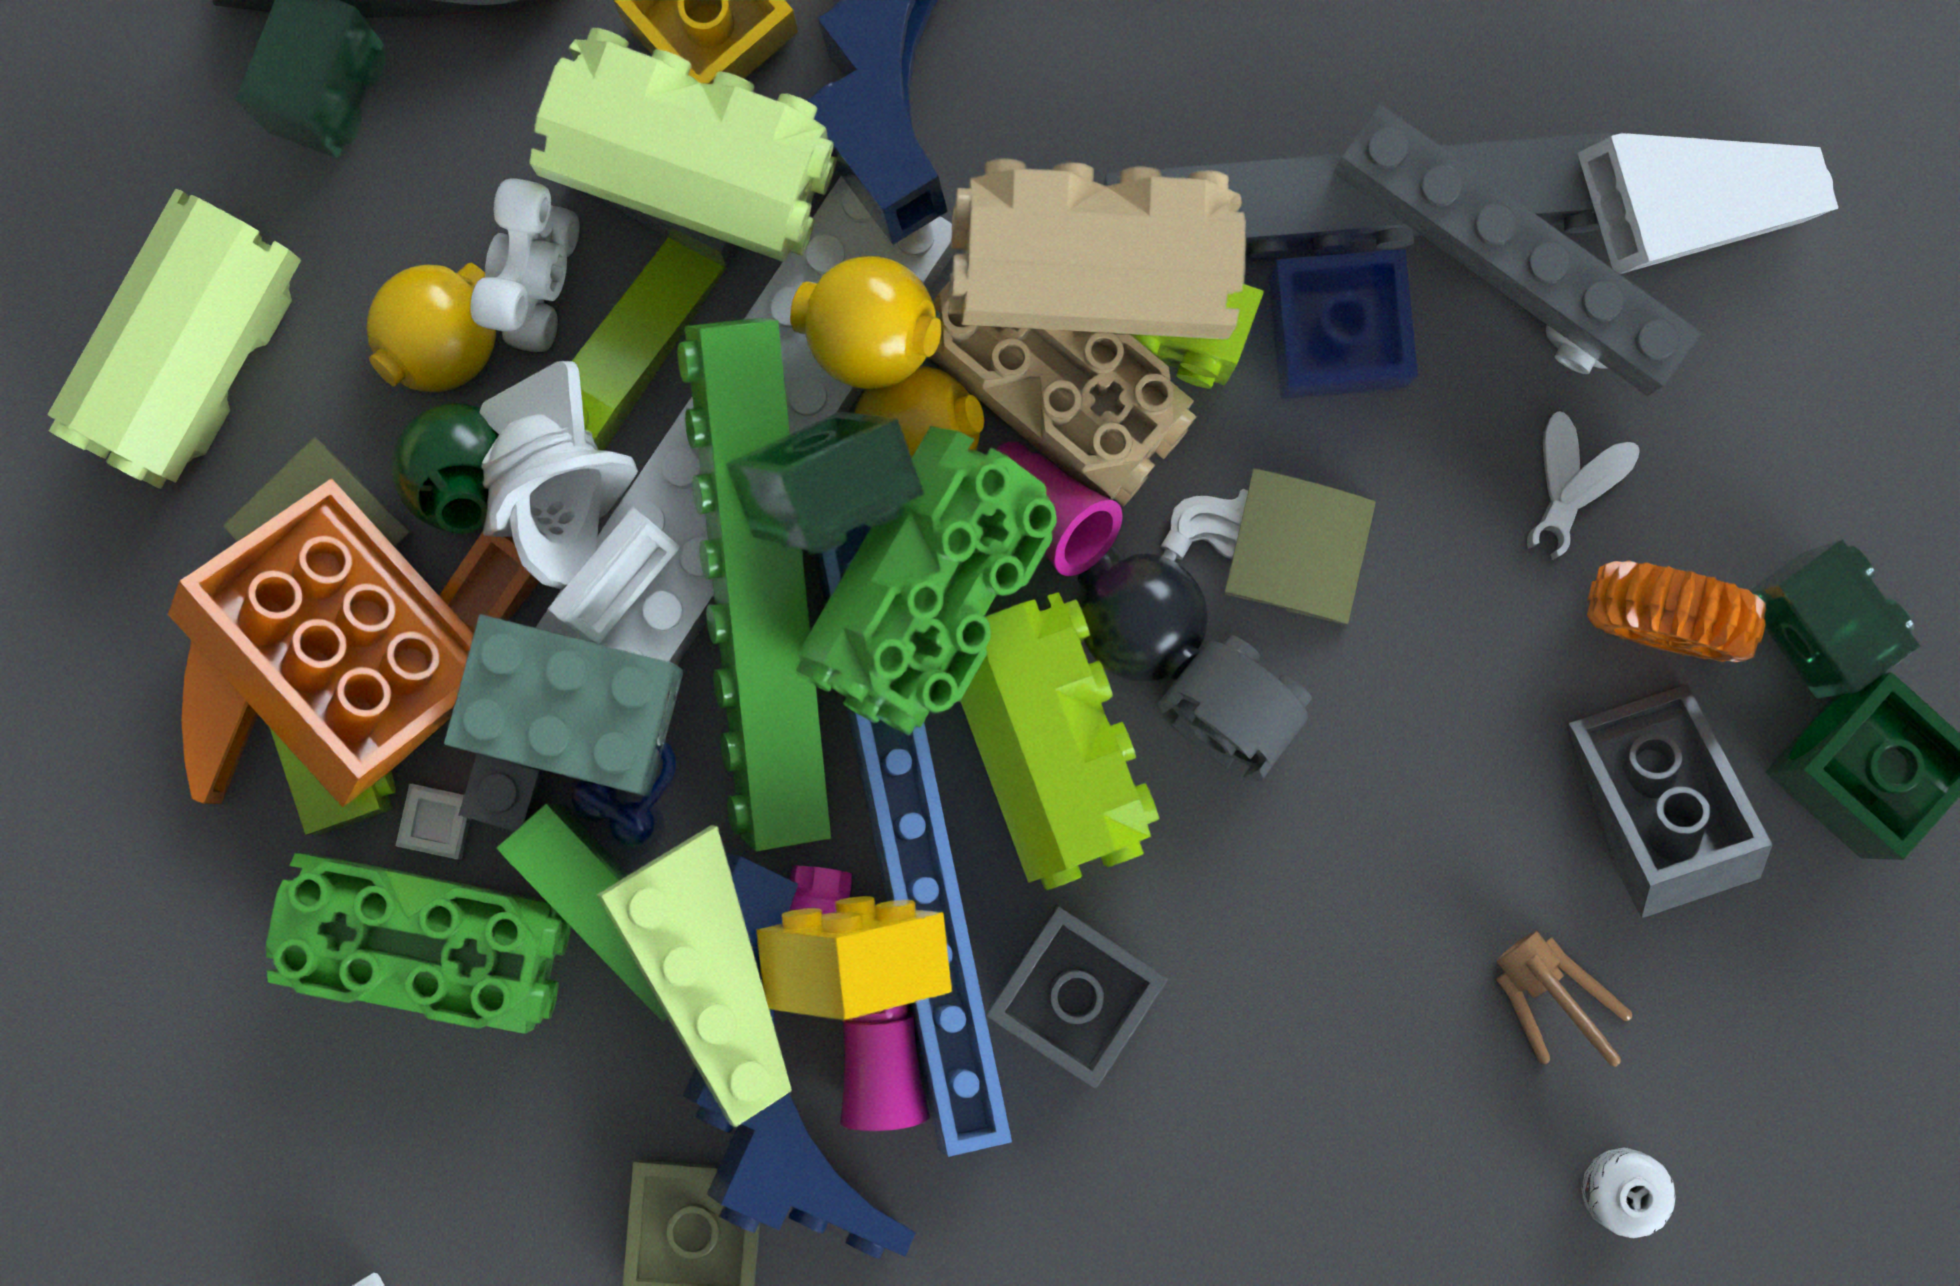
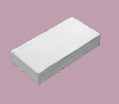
M632 507L548 607V610L587 641L599 644L677 552L680 546L643 514Z

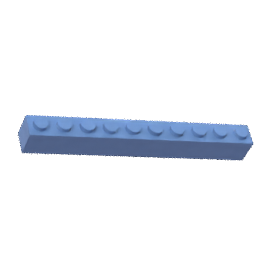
M878 501L816 512L811 517L808 526L825 606L880 513ZM847 708L887 902L914 900L916 910L942 912L944 915L952 992L908 1003L909 1011L914 1014L915 1039L938 1150L950 1157L1011 1143L1012 1139L924 722L920 728L915 727L911 735H907L880 719L878 723H874Z

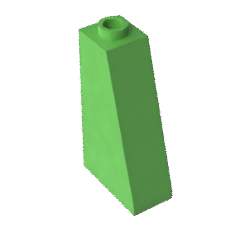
M545 804L499 845L497 849L662 1022L668 1020L667 1015L597 896L598 893L627 877L628 874L567 805Z

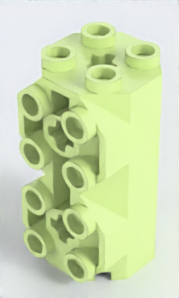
M591 28L587 40L575 39L569 50L575 61L561 57L554 68L537 114L534 132L547 136L545 152L534 148L531 150L529 164L538 176L785 262L790 252L803 256L815 223V219L809 217L814 193L817 192L825 195L833 177L837 161L836 157L831 156L834 142L828 140L826 127L814 120L817 112L815 105L789 94H780L778 101L753 93L754 85L726 72H717L713 84L699 83L688 75L692 65L682 57L663 50H654L652 57L627 49L629 42L626 39L601 28Z
M175 189L47 415L55 419L49 432L106 459L111 450L112 452L106 463L159 489H162L167 479L176 483L188 462L193 458L206 455L230 412L227 401L228 390L248 354L255 348L268 345L292 302L289 281L300 264L301 259L276 241L272 245L261 241L262 237L258 234L259 231L245 222L196 196L190 195L189 197L183 191Z

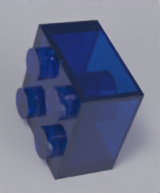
M1406 249L1279 259L1276 261L1269 274L1280 399L1406 389L1418 377Z

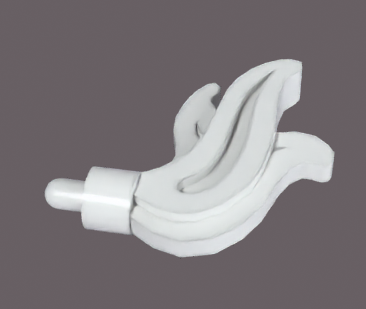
M1242 489L1239 492L1238 498L1232 500L1211 496H1194L1180 502L1173 510L1170 520L1171 530L1160 546L1165 551L1162 556L1173 561L1175 558L1183 559L1193 542L1205 540L1218 553L1226 558L1233 559L1248 490Z

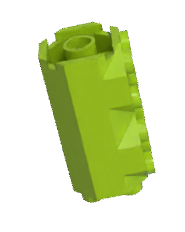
M1059 592L1047 595L1045 600L1046 610L1039 611L1034 599L985 617L989 622L991 633L989 643L986 646L987 655L960 700L1027 882L1040 879L1045 890L1083 877L1078 865L1101 857L1103 865L1111 867L1144 854L1139 841L1151 837L1147 824L1159 820L1158 812L1147 784L1143 783L1134 786L1126 762L1135 759L1136 755L1124 723L1119 722L1110 726L1104 713L1102 703L1110 700L1109 698L1113 697L1101 662L1098 660L1088 664L1081 642H1084L1083 638L1090 636L1082 610L1076 599L1064 603Z

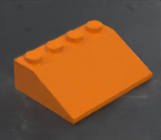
M332 478L180 580L168 612L169 617L342 807L346 806L394 769L452 717L474 636L472 631Z

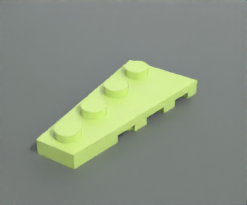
M711 825L598 893L597 896L727 1121L736 1127L791 1092L792 1089L718 827Z

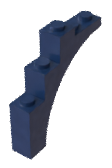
M841 0L830 11L818 17L817 20L828 55L845 77L839 81L824 85L814 96L806 101L817 107L814 120L826 127L828 140L834 142L831 156L837 158L836 170L894 245L948 212L939 176L915 137L912 128L910 86L916 49L931 11L938 0Z
M725 854L763 987L757 929L783 924L782 913L789 911L798 884L741 856ZM769 1009L775 1029L774 1010ZM695 1067L682 1096L700 1105L695 1115L696 1118L731 1133L734 1126L727 1121L700 1072ZM790 1093L738 1125L707 1191L709 1197L723 1205L719 1215L720 1218L755 1233L760 1222L780 1230L789 1208L792 1206L788 1216L789 1219L824 1234L828 1223L849 1232L845 1241L847 1245L878 1259L881 1258L885 1248L905 1257L916 1234L913 1230L872 1207L837 1175L808 1135Z

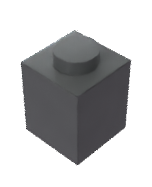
M477 753L458 816L515 832L540 810L551 772Z

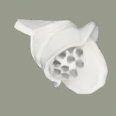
M573 361L555 362L486 400L479 411L488 424L499 434L482 462V468L484 469L483 485L489 489L483 535L493 537L513 536L522 565L540 583L564 590L597 550L599 518L609 512L638 472L632 457L611 451L598 450L593 441L592 433L585 430L579 369Z

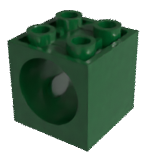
M1892 672L1848 679L1765 773L1861 859L1904 860L1960 798V733Z

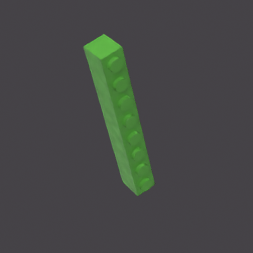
M753 318L685 326L686 342H680L678 345V363L683 381L691 382L694 407L686 410L685 427L690 447L692 449L698 448L701 474L693 476L692 491L698 514H705L708 540L700 541L699 554L705 579H712L715 604L707 606L706 618L710 639L713 644H719L722 668L714 670L713 682L717 703L720 708L726 707L729 732L721 734L720 747L725 769L728 772L733 771L736 795L728 796L727 799L729 823L732 832L740 834V838L755 851L831 839L816 686L804 680L795 672L801 661L797 654L810 634L779 323L778 320Z

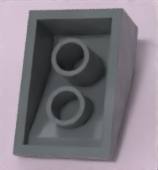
M1688 684L1569 723L1568 730L1613 862L1641 919L1761 878L1772 843Z

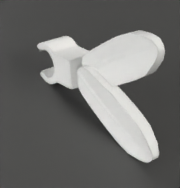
M1564 412L1554 413L1543 433L1546 482L1552 502L1549 503L1540 523L1530 531L1527 537L1528 549L1540 543L1539 535L1541 531L1548 530L1554 533L1558 539L1556 551L1550 554L1552 560L1565 553L1570 545L1569 531L1578 509L1604 494L1633 470L1639 457L1640 450L1638 445L1632 442L1614 444L1580 470L1579 442L1576 428L1569 416Z

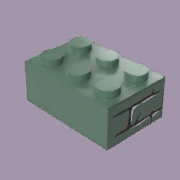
M479 614L444 744L650 797L683 670L671 662Z

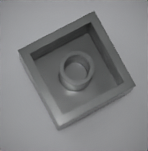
M1056 904L987 1008L986 1016L1096 1090L1168 979Z

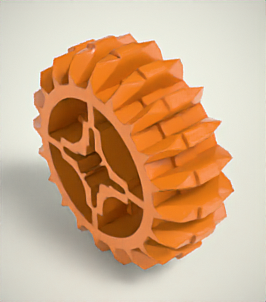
M1629 560L1625 562L1613 561L1600 566L1596 580L1591 583L1587 599L1589 601L1587 612L1589 621L1605 633L1616 635L1620 639L1630 640L1641 645L1678 653L1683 656L1698 657L1704 660L1713 659L1720 662L1730 661L1737 663L1754 658L1757 644L1761 643L1766 626L1764 619L1766 603L1750 590L1738 588L1733 583L1716 580L1715 577L1695 574L1693 571L1678 570L1670 566H1657L1647 562L1641 564Z

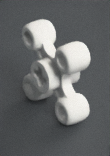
M506 179L500 184L495 195L494 217L499 226L508 229V234L498 233L494 236L489 246L485 264V277L477 282L472 293L471 316L473 321L481 327L502 331L503 340L513 348L531 352H545L554 342L558 319L555 309L545 304L544 300L554 301L562 290L567 269V257L573 253L579 237V219L577 214L569 209L551 206V196L546 186L527 180Z

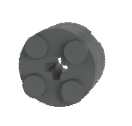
M1229 635L1223 644L1211 640L1205 641L1199 649V654L1185 667L1158 702V707L1162 714L1171 708L1177 712L1178 716L1171 725L1205 755L1227 769L1234 760H1237L1250 767L1243 775L1244 778L1261 782L1307 722L1308 713L1305 707L1312 697L1301 684L1292 678L1281 675L1277 679L1259 665L1260 654L1243 639Z

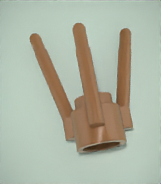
M1535 930L1516 942L1496 959L1497 963L1504 970V973L1497 977L1496 981L1509 996L1539 1063H1549L1550 1055L1522 992L1525 989L1532 998L1548 990L1611 1066L1619 1065L1621 1061L1620 1056L1559 982L1564 976L1560 969L1622 1020L1629 1021L1632 1018L1631 1010L1570 959L1553 937L1545 941L1540 933Z

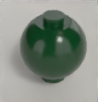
M449 403L432 407L416 416L404 428L396 442L392 456V477L397 494L406 508L415 517L434 528L455 534H467L485 525L489 489L483 485L484 469L482 468V462L499 434L480 414V407L463 403Z

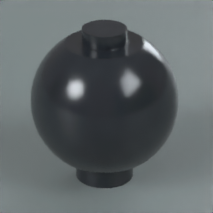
M1111 547L1094 566L1079 574L1078 582L1087 591L1080 608L1090 636L1083 639L1091 655L1096 661L1099 660L1106 670L1132 681H1154L1168 675L1172 679H1177L1185 667L1199 654L1198 649L1203 643L1208 624L1207 605L1199 584L1180 564L1163 556L1146 553L1135 554L1125 558L1117 548Z

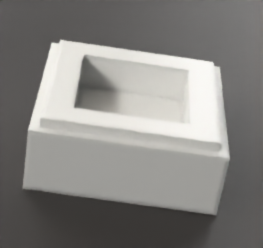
M409 784L395 846L453 859H462L471 821L469 818L458 816L464 794Z

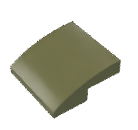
M315 436L223 524V527L238 542L332 478L394 547L409 533L408 528Z
M1254 468L1225 595L1286 608L1285 611L1348 625L1376 501L1317 483Z

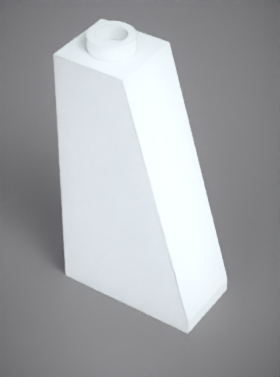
M1621 133L1610 136L1577 153L1612 269L1619 274L1800 224L1838 209L1833 191L1832 177L1826 168L1820 147Z

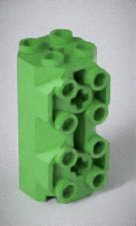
M930 426L797 654L801 661L795 670L797 675L816 687L828 692L833 688L846 696L843 705L856 714L874 723H878L880 719L907 735H911L915 727L920 728L930 711L941 712L947 710L954 702L962 699L987 655L986 646L989 643L991 633L989 622L984 615L996 594L1003 596L1012 594L1021 586L1027 585L1052 541L1051 532L1057 521L1055 506L1050 501L1049 496L1046 495L1045 484L1008 456L990 448L987 455L975 450H968L974 439L959 431Z
M308 852L295 853L289 866L302 868L299 876L292 881L283 879L277 891L266 941V958L274 959L276 966L274 969L267 970L268 983L293 987L297 993L347 1003L358 1000L423 1013L427 1019L477 1029L488 1026L526 1034L534 1030L535 1024H540L543 1018L551 1019L559 988L558 981L550 980L552 965L556 954L563 956L566 952L571 926L546 900Z

